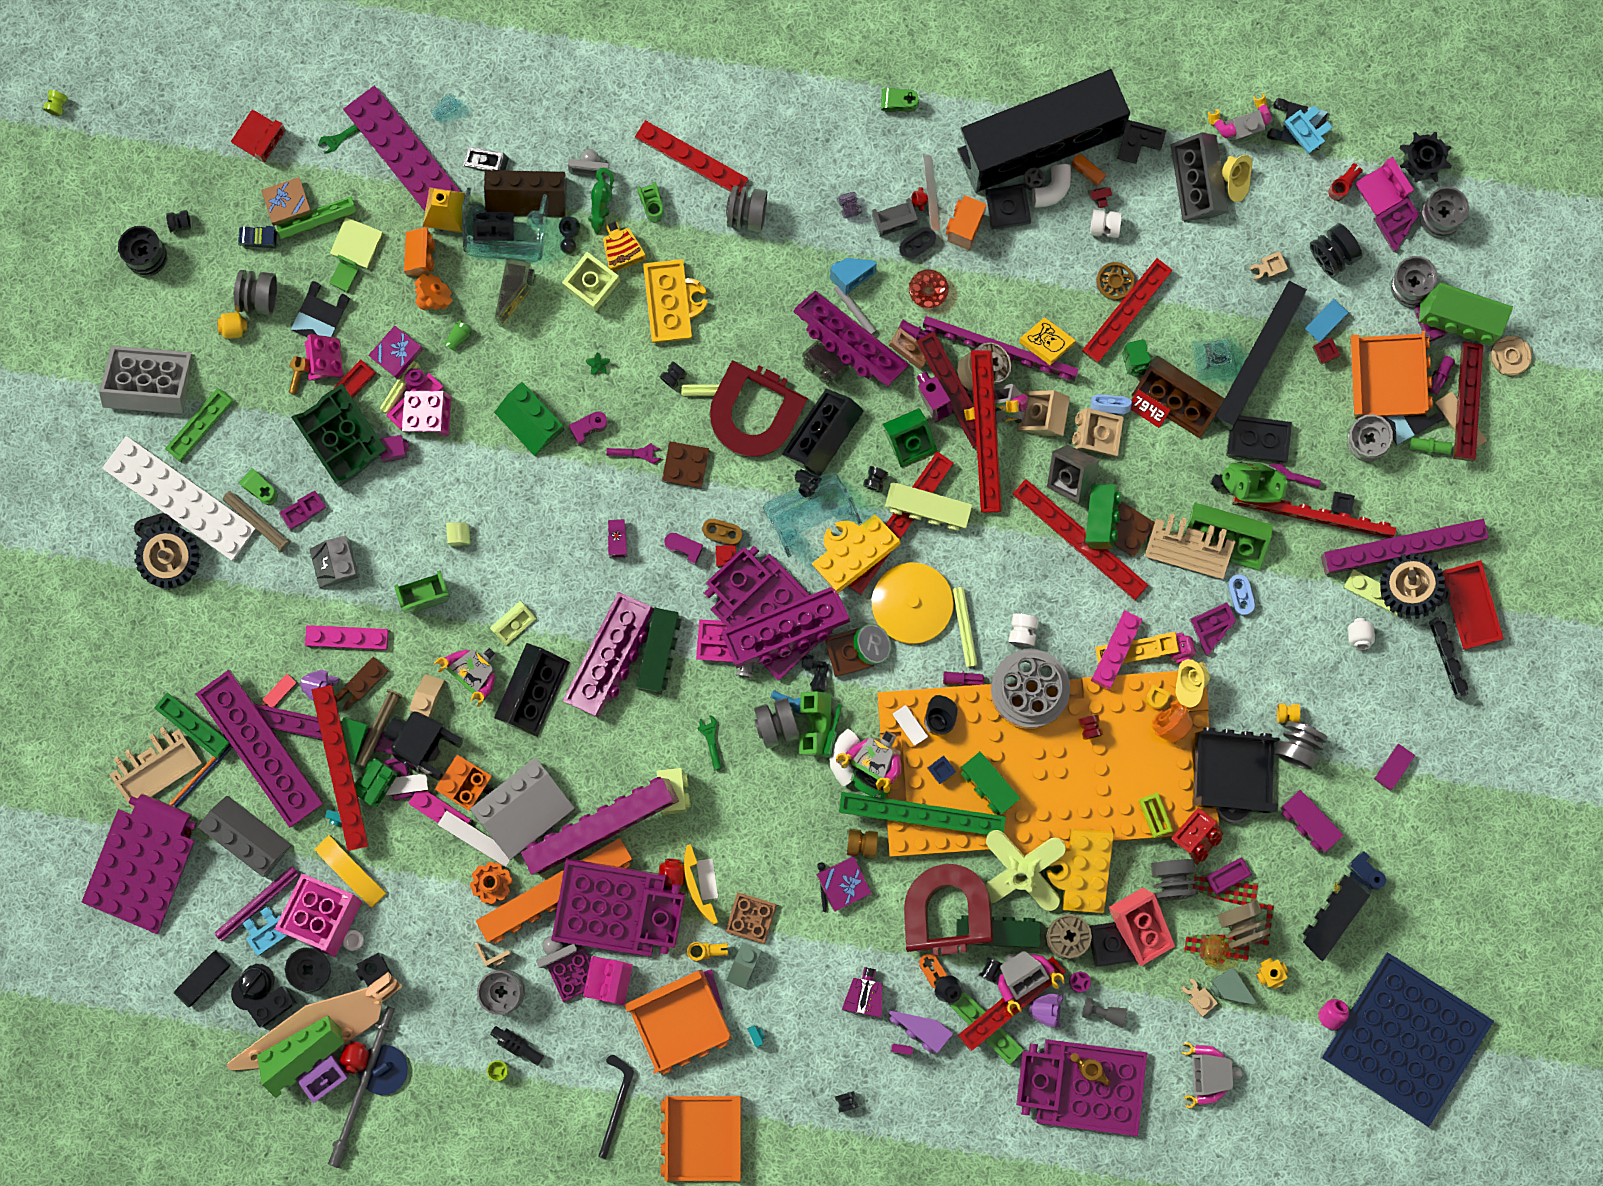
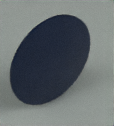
M390 1045L381 1046L366 1088L368 1091L377 1095H387L397 1091L403 1085L407 1077L408 1065L404 1055L397 1048ZM364 1070L358 1071L360 1080Z

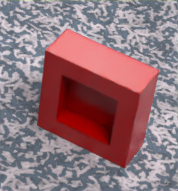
M736 545L716 546V567H723L736 554Z

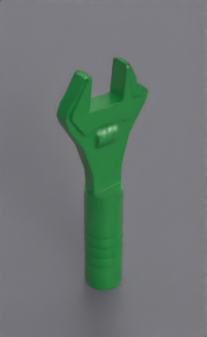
M354 124L340 134L323 136L320 138L318 146L325 141L330 148L324 154L334 152L344 139L352 136L359 129Z
M841 704L837 706L833 728L828 733L823 752L825 757H831L837 735L835 729L839 722L842 708Z
M709 715L712 723L703 725L702 719H700V727L697 729L705 736L708 742L714 771L722 769L715 744L717 720Z

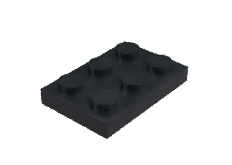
M1240 415L1233 430H1229L1226 455L1287 463L1292 422Z

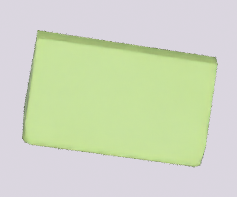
M519 601L490 629L507 646L536 618Z

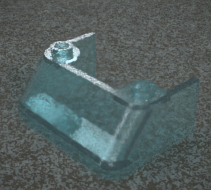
M467 188L462 205L463 250L467 255L526 262H538L542 259L547 227V195H543L540 211H532L528 214L527 223L515 222L514 241H473L474 212L487 211L480 205H472L471 188Z
M828 473L821 476L822 481L811 497H803L799 493L798 489L800 487L768 501L763 506L768 521L788 558L792 556L788 547L794 545L799 538L797 532L824 519L834 516L835 519L844 521L853 516L858 524L862 523L851 495L837 474Z

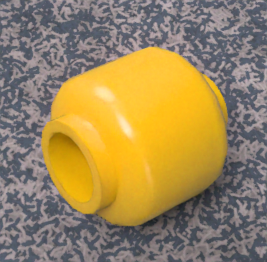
M239 312L223 313L217 319L218 334H222L224 339L241 338L243 331H247V321L242 319Z

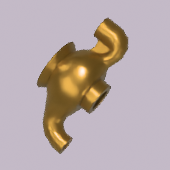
M1071 1054L1070 1059L1078 1064L1080 1074L1085 1079L1092 1082H1101L1105 1086L1111 1085V1081L1105 1076L1103 1068L1098 1061L1091 1058L1081 1059L1078 1054Z

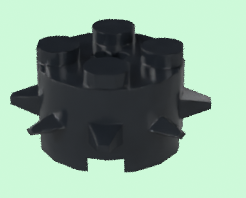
M1414 132L1412 143L1410 145H1400L1399 147L1404 153V162L1400 165V168H1405L1414 178V182H1418L1420 179L1426 180L1431 178L1438 182L1440 170L1451 169L1452 167L1446 160L1451 146H1446L1441 139L1438 140L1437 132H1434L1431 136L1429 134L1420 136L1417 132Z

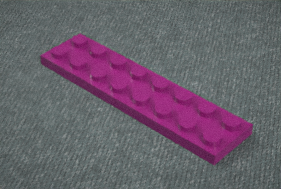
M375 85L343 108L347 116L424 211L426 210L429 187L460 192ZM469 202L466 212H468L472 208V205Z
M227 670L196 693L199 700L289 828L324 804L231 670Z

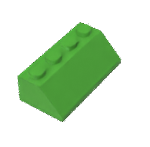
M1440 282L1420 302L1419 322L1491 346L1502 336L1513 306Z
M1194 502L1187 527L1203 531L1202 539L1205 540L1209 526H1214V533L1210 542L1214 543L1218 542L1220 531L1222 529L1227 530L1223 545L1225 546L1226 539L1235 541L1229 562L1260 570L1271 540L1273 525Z

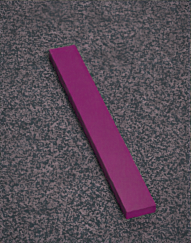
M255 704L272 729L322 739L317 717ZM368 728V731H367L365 740H366V738H367V736H368V734H369L371 728ZM383 731L374 751L392 754L391 745L393 741L384 737L385 731Z

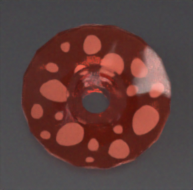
M925 269L919 271L912 277L909 283V294L912 301L922 308L932 309L938 307L948 296L949 285L947 280L940 272ZM931 288L932 293L927 294L925 289Z

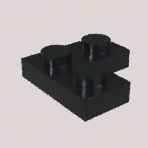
M1128 120L1117 159L1137 164L1141 146L1161 151L1167 130Z

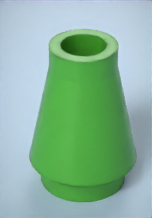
M459 320L458 323L454 324L444 344L454 351L456 347L471 336L472 329Z

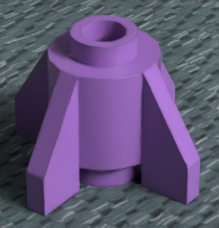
M317 670L306 674L301 679V690L310 700H313L311 689L328 685L334 686L339 682V678L328 676V671Z
M1047 994L1035 998L1033 1002H1030L1029 1014H1032L1033 1019L1046 1026L1060 1027L1063 995Z

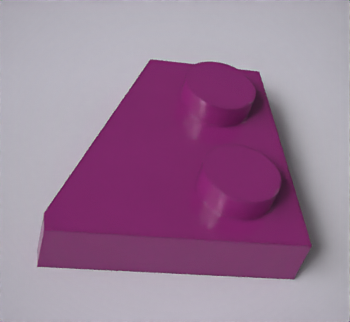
M1408 197L1373 218L1393 252L1399 248L1401 241L1409 232L1412 223L1415 222L1419 213Z
M1228 602L1189 619L1205 655L1212 652L1214 646L1236 621Z

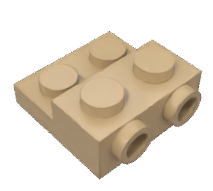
M1090 408L1080 410L1075 418L1078 429L1072 438L1075 448L1092 454L1099 453L1112 457L1118 456L1123 417Z

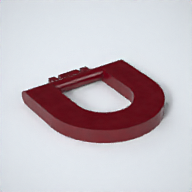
M732 360L711 402L710 424L713 433L726 449L744 457L765 456L777 450L787 440L808 397L786 387L785 384L788 379L784 377L781 383H779L780 375L768 369L765 370L764 374H761L763 367L760 365L754 371ZM746 379L784 397L770 427L757 435H748L738 430L731 416L732 407Z
M942 864L924 871L911 884L904 903L907 952L933 949V956L936 957L940 956V949L942 956L959 954V947L961 948V953H967V945L993 942L990 894L984 882L975 872L957 864ZM944 888H956L966 895L969 935L929 939L928 904L936 892Z

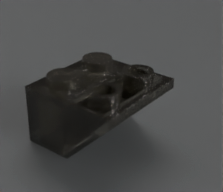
M818 340L802 354L803 367L811 374L814 372L820 376L819 380L826 386L832 385L835 387L849 370V364H844L834 352L827 351L824 344Z

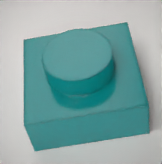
M327 809L325 818L330 819V824L341 827L339 813Z
M753 1025L747 1028L755 1047L763 1045L762 1040L766 1038L761 1027L756 1028Z

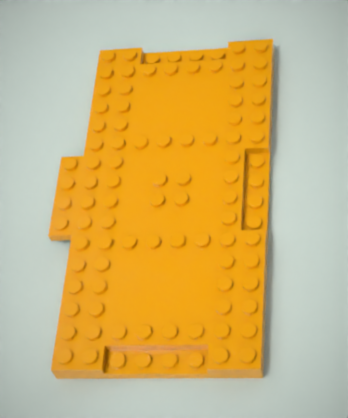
M1178 671L1116 675L1109 690L1092 682V677L1069 679L1070 695L1065 709L1055 721L1038 729H1022L1006 722L993 705L990 692L991 684L877 692L880 739H882L885 731L895 734L897 737L892 747L900 751L901 773L892 784H889L891 790L885 798L995 815L988 808L989 802L986 798L983 797L981 799L974 791L976 788L971 781L967 783L960 774L962 773L960 768L981 751L1021 798L1001 816H1006L1004 834L1024 856L1048 839L1056 837L1063 840L1066 848H1069L1071 828L1112 831L1114 833L1113 841L1153 839L1138 800L1157 792L1173 829V832L1157 838L1173 837L1197 808H1200L1219 825L1216 809L1193 807L1195 733L1203 731L1205 727H1209L1207 686L1204 688L1201 701L1197 706L1192 708L1186 707L1193 721L1189 733L1184 738L1173 743L1155 734L1152 728L1155 724L1152 721L1161 710L1165 712L1171 708L1170 703L1178 701L1175 693ZM1028 682L1026 689L1029 692H1035L1037 685L1034 682ZM1012 683V684H1007V685H1008L1009 687H1015V686L1017 685V683ZM1152 685L1171 693L1167 704L1161 709H1153L1147 703V695ZM1048 687L1046 694L1049 697L1057 696V690L1054 687ZM935 695L948 697L956 704L958 709L955 726L952 731L943 736L931 734L924 725L928 703ZM1013 697L1011 699L1013 706L1020 707L1023 705L1020 697ZM1040 702L1032 703V709L1035 712L1043 710ZM905 705L927 734V738L917 745H913L893 716L894 712ZM1099 715L1100 722L1098 727L1102 729L1103 735L1083 740L1082 733L1084 729L1080 726L1079 719ZM942 756H945L956 773L939 785L927 767ZM1154 798L1152 799V802L1158 814L1163 830L1167 829V827L1165 825L1157 802ZM1146 801L1144 803L1146 805V808L1148 810L1156 833H1158V827L1154 820L1149 804ZM887 820L889 857L990 850L986 844L987 835Z

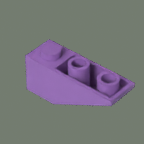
M895 1011L888 1013L891 1015L890 1021L898 1027L902 1024L908 1030L905 1033L914 1040L919 1038L923 1042L922 1047L929 1053L933 1051L938 1053L953 1034L937 1020Z

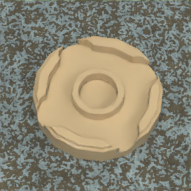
M1506 336L1499 339L1490 353L1494 368L1506 376H1516L1523 373L1528 368L1532 359L1528 343L1516 336Z

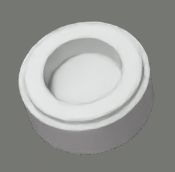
M350 930L347 932L342 943L347 950L357 951L363 946L364 938L359 931Z

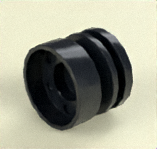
M1341 223L1327 230V237L1320 235L1317 240H1313L1309 244L1316 262L1330 277H1335L1339 272L1344 271L1346 268L1345 263L1353 265L1363 256L1357 240Z
M145 226L131 227L121 235L118 241L120 257L134 274L142 277L152 276L164 268L167 261V250L158 235L151 228Z
M309 947L300 948L291 953L286 960V979L291 986L299 991L307 993L318 991L326 985L330 978V962L317 949ZM305 966L314 967L312 975H304L306 971L304 969Z

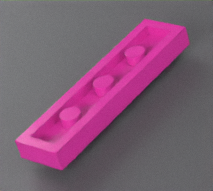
M1126 610L1122 612L1091 678L1092 682L1107 690L1111 688L1143 620L1142 618Z
M306 625L305 646L387 650L389 630Z

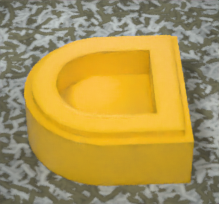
M1152 685L1147 695V703L1153 709H1161L1167 704L1171 693Z

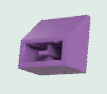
M332 1053L323 1061L319 1059L315 1062L312 1070L308 1073L304 1071L296 1079L309 1099L314 1103L347 1079L349 1074L344 1071L345 1068L339 1063L334 1053Z

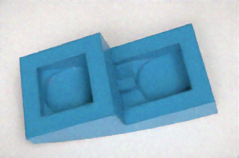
M1333 299L1305 330L1320 343L1349 312L1338 301Z

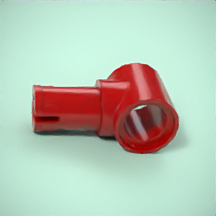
M1353 163L1343 176L1341 175L1333 181L1328 190L1331 199L1340 201L1346 196L1349 189L1353 186L1354 180L1363 172L1360 167L1354 171L1358 166L1357 164ZM1334 187H1341L1343 189V193H1337L1334 190Z

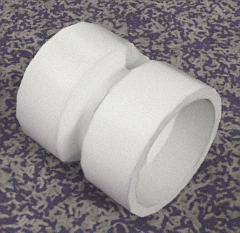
M1093 209L1090 235L1102 236L1106 234L1107 237L1118 238L1121 212L1110 211L1106 214L1104 210Z
M1013 614L1011 626L1014 629L1010 631L1008 643L1023 647H1034L1036 640L1034 631L1038 628L1039 618L1026 614Z

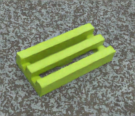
M1158 792L1138 800L1153 839L1173 832ZM1154 798L1157 802V805L1167 827V829L1163 830L1158 814L1152 802V799ZM1146 801L1149 804L1154 820L1158 827V833H1156V830L1154 828V825L1144 803Z

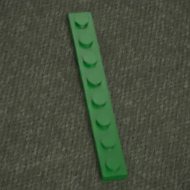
M841 792L839 813L982 835H988L993 830H999L1004 833L1006 816Z

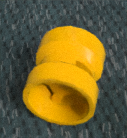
M1278 703L1277 723L1284 724L1288 721L1299 723L1300 704L1286 705L1285 703Z

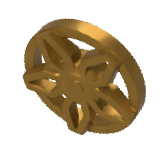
M1108 263L1098 272L1096 278L1097 288L1108 299L1119 300L1125 298L1134 286V275L1131 269L1123 263ZM1116 266L1118 269V273L1114 272ZM1112 267L1111 274L1103 272L1105 269ZM1121 268L1125 269L1128 274L1121 275ZM1101 275L1108 276V279H1104ZM1100 280L1104 283H1107L1104 285L1103 289L1100 285ZM1131 282L1129 289L1126 291L1124 285ZM1109 286L1111 290L1105 292L1106 288ZM1119 288H1122L1123 294L1118 291ZM1115 289V293L1118 294V296H1113L1110 294Z

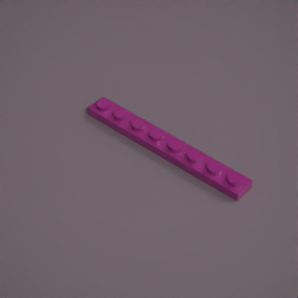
M925 316L922 328H925V331L929 333L934 331L936 335L937 333L945 335L944 338L950 341H962L965 346L970 348L979 347L983 343L989 342L998 344L1005 349L1011 362L1016 360L1021 362V365L1024 367L1032 368L1033 366L1039 368L1040 372L1051 375L1053 373L1059 375V378L1064 381H1075L1079 370L1057 361L1049 365L1034 353Z

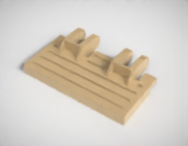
M1170 514L1166 528H1163L1165 521L1156 518L1145 557L1217 578H1224L1235 544L1234 540L1226 539L1225 546L1223 545L1227 530L1222 529L1219 533L1218 542L1214 543L1210 542L1214 533V526H1209L1206 538L1203 540V531L1187 527L1186 533L1183 534L1187 518L1183 517L1180 521L1178 532L1171 530L1175 515Z
M164 726L160 728L162 736L169 743V746L166 748L162 747L158 738L153 733L149 735L150 740L159 753L157 754L152 747L137 756L141 765L129 749L126 750V757L135 767L131 771L126 768L121 758L118 756L114 758L115 763L124 776L122 777L117 769L109 775L128 804L132 796L138 798L141 794H145L151 797L202 764V761L180 729L172 733L176 740L175 742Z

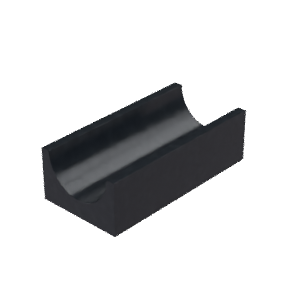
M1109 69L961 127L960 130L966 145L957 148V151L974 192L978 193L1024 175L1030 168H1042L1123 136L1130 116V110L1112 69Z

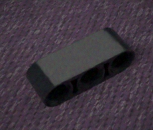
M217 950L213 951L178 986L174 994L190 1008L229 969L231 964Z

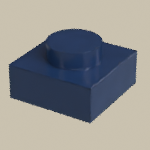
M942 756L927 767L939 785L956 773L945 756Z

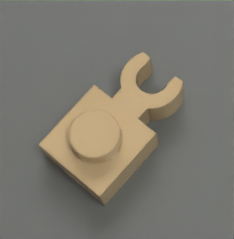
M1280 251L1260 260L1262 265L1253 264L1249 268L1250 271L1254 269L1259 271V275L1254 276V281L1260 280L1264 274H1267L1269 279L1288 270Z
M1190 979L1189 981L1192 983L1193 988L1187 990L1186 987L1182 986L1181 989L1185 994L1192 996L1188 1002L1203 1017L1218 1002L1204 987L1199 991L1197 989V982L1194 979Z

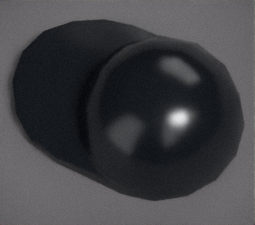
M935 695L930 699L924 717V725L931 734L943 736L952 731L957 718L958 709L956 704L948 697L942 695Z

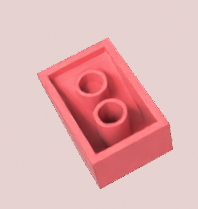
M1141 888L1109 907L1119 932L1140 966L1175 947L1154 893Z

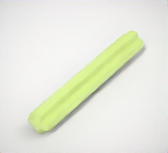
M957 587L953 589L965 663L967 667H974L977 665L965 592L963 587Z

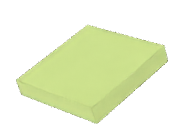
M345 217L330 255L337 257L339 254L368 270L383 232Z

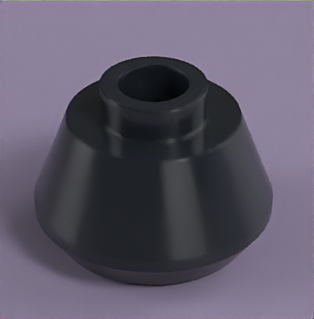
M945 976L937 982L935 996L938 1000L954 1003L961 997V983L955 976Z

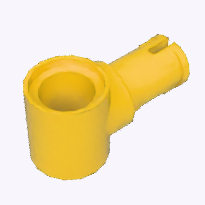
M694 942L687 948V954L693 961L710 959V957L728 956V950L721 951V949L728 948L727 942L720 944ZM694 946L702 948L703 952L700 957L696 958L691 955V949Z

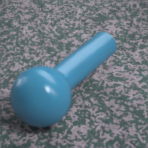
M775 690L772 691L770 698L777 701L788 698L793 711L797 714H803L800 713L801 698L793 699Z

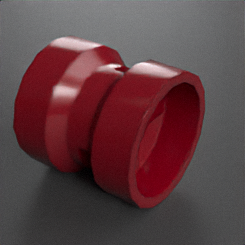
M1099 715L1079 719V724L1084 729L1082 733L1083 740L1103 735L1102 729L1098 727L1100 722Z

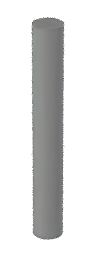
M835 286V292L864 329L870 334H874L876 329L848 294L845 295L838 286Z

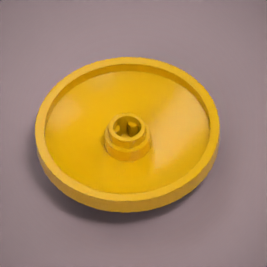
M904 563L891 568L879 579L872 595V612L877 625L884 629L890 638L905 644H920L938 636L949 623L953 611V595L948 582L937 570L921 563Z

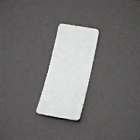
M906 705L893 713V716L913 745H917L927 738V734Z

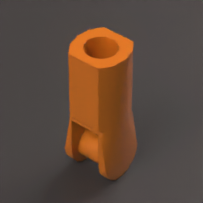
M1077 154L1072 161L1073 168L1083 174L1094 185L1099 186L1105 179L1106 174L1083 155Z

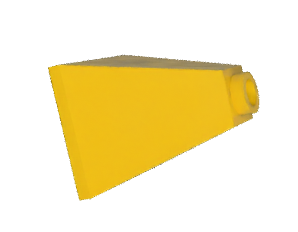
M429 187L423 227L463 233L469 193Z

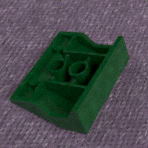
M343 384L322 396L317 404L305 412L291 417L338 487L356 477L387 451Z

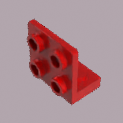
M251 110L231 142L265 163L286 129L276 119L273 122L255 110Z
M1197 808L1171 839L1185 850L1190 858L1194 859V863L1198 865L1206 860L1213 846L1216 847L1220 844L1223 833L1214 819L1200 808Z

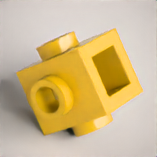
M1269 958L1260 963L1262 967L1257 969L1258 974L1256 976L1261 985H1265L1266 988L1272 986L1273 989L1284 985L1283 980L1287 979L1286 974L1288 970L1283 961L1279 962L1278 959L1273 961L1272 958ZM1272 969H1275L1277 973L1276 977H1272L1270 975V971Z

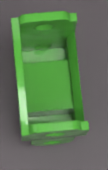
M1230 463L1222 475L1226 488L1241 501L1280 502L1285 496L1288 484L1287 476L1261 463Z
M440 570L437 571L436 575L402 586L394 585L400 607L404 613L419 612L446 603L450 598L446 581Z

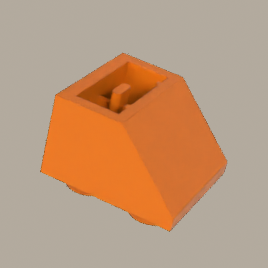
M426 227L406 232L404 260L406 276H421L422 274L428 276L431 274V271H434L435 262L432 259V251H435V239H433V234H430Z
M456 755L435 790L470 811V808L474 806L492 776L459 755Z

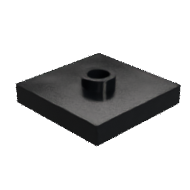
M1025 184L985 189L991 230L1031 224Z
M1115 922L1089 926L1092 935L1090 944L1095 968L1136 961Z

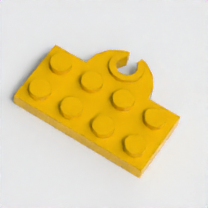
M683 259L644 263L652 343L692 339L690 319L701 315L708 303L706 299L695 303L692 300V296L696 293L705 295L707 294L706 289L695 279H685Z
M876 514L860 526L851 521H839L835 523V526L838 530L843 531L840 536H833L831 529L828 528L826 530L824 546L827 552L815 560L812 566L838 594L897 548L901 542Z
M1071 828L1069 848H1066L1062 857L1049 865H1062V871L1053 873L1051 870H1046L1051 883L1058 889L1064 890L1063 910L1104 913L1114 835L1112 831Z

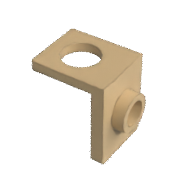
M475 943V947L486 967L492 964L494 967L506 962L504 958L512 955L511 951L507 950L487 960L480 944Z

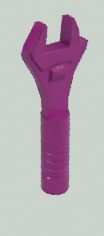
M652 443L639 449L607 448L606 456L639 457L651 464L661 460V458H653V450H660V448L653 446Z
M1280 462L1278 464H1269V466L1287 476L1286 480H1293L1317 488L1320 486L1321 480L1292 473Z

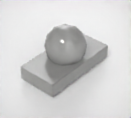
M587 149L582 152L580 160L569 159L568 170L574 174L596 176L598 169L603 167L609 169V163L599 162V154L595 150Z
M548 936L542 944L543 951L547 955L536 959L538 967L542 968L576 952V945L568 944L563 947L562 942L552 941V936Z

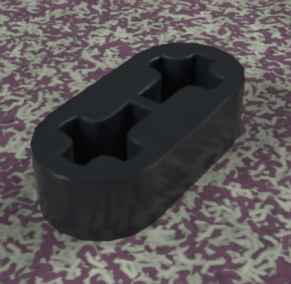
M159 513L137 521L134 525V532L141 537L144 534L142 531H139L142 528V524L145 526L152 525L151 529H153L155 524L161 522V518L168 520L166 523L168 525H173V520L168 514Z

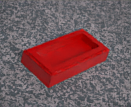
M360 359L334 388L343 384L353 399L376 373Z

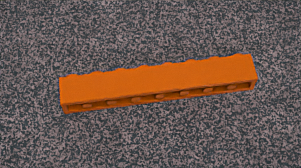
M619 838L580 861L629 868L631 866L630 862L633 859L623 841ZM563 871L477 919L476 923L486 941L496 944L505 939L504 934L510 931L514 934L523 928L522 924L529 921L531 924L540 919L541 916L539 914L546 910L548 913L556 910Z

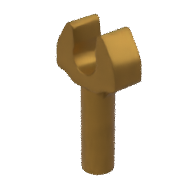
M294 356L289 364L294 373L288 392L293 394L297 393L301 375L310 370L309 359Z

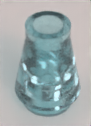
M450 93L449 95L446 94L430 112L438 121L458 111L457 108L461 105L455 96Z

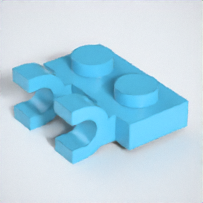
M1316 106L1312 107L1305 114L1301 110L1297 111L1283 123L1307 154L1324 143L1325 140L1322 136L1332 129L1328 121L1317 130L1311 124L1310 120L1320 113Z
M270 907L260 911L268 922L261 929L258 930L252 918L243 923L251 935L246 940L257 956L287 937L274 930L281 915L276 918Z

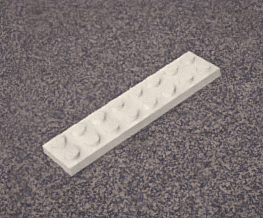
M125 436L102 467L107 473L162 512L168 514L172 519L231 561H234L256 531L249 522L127 436Z

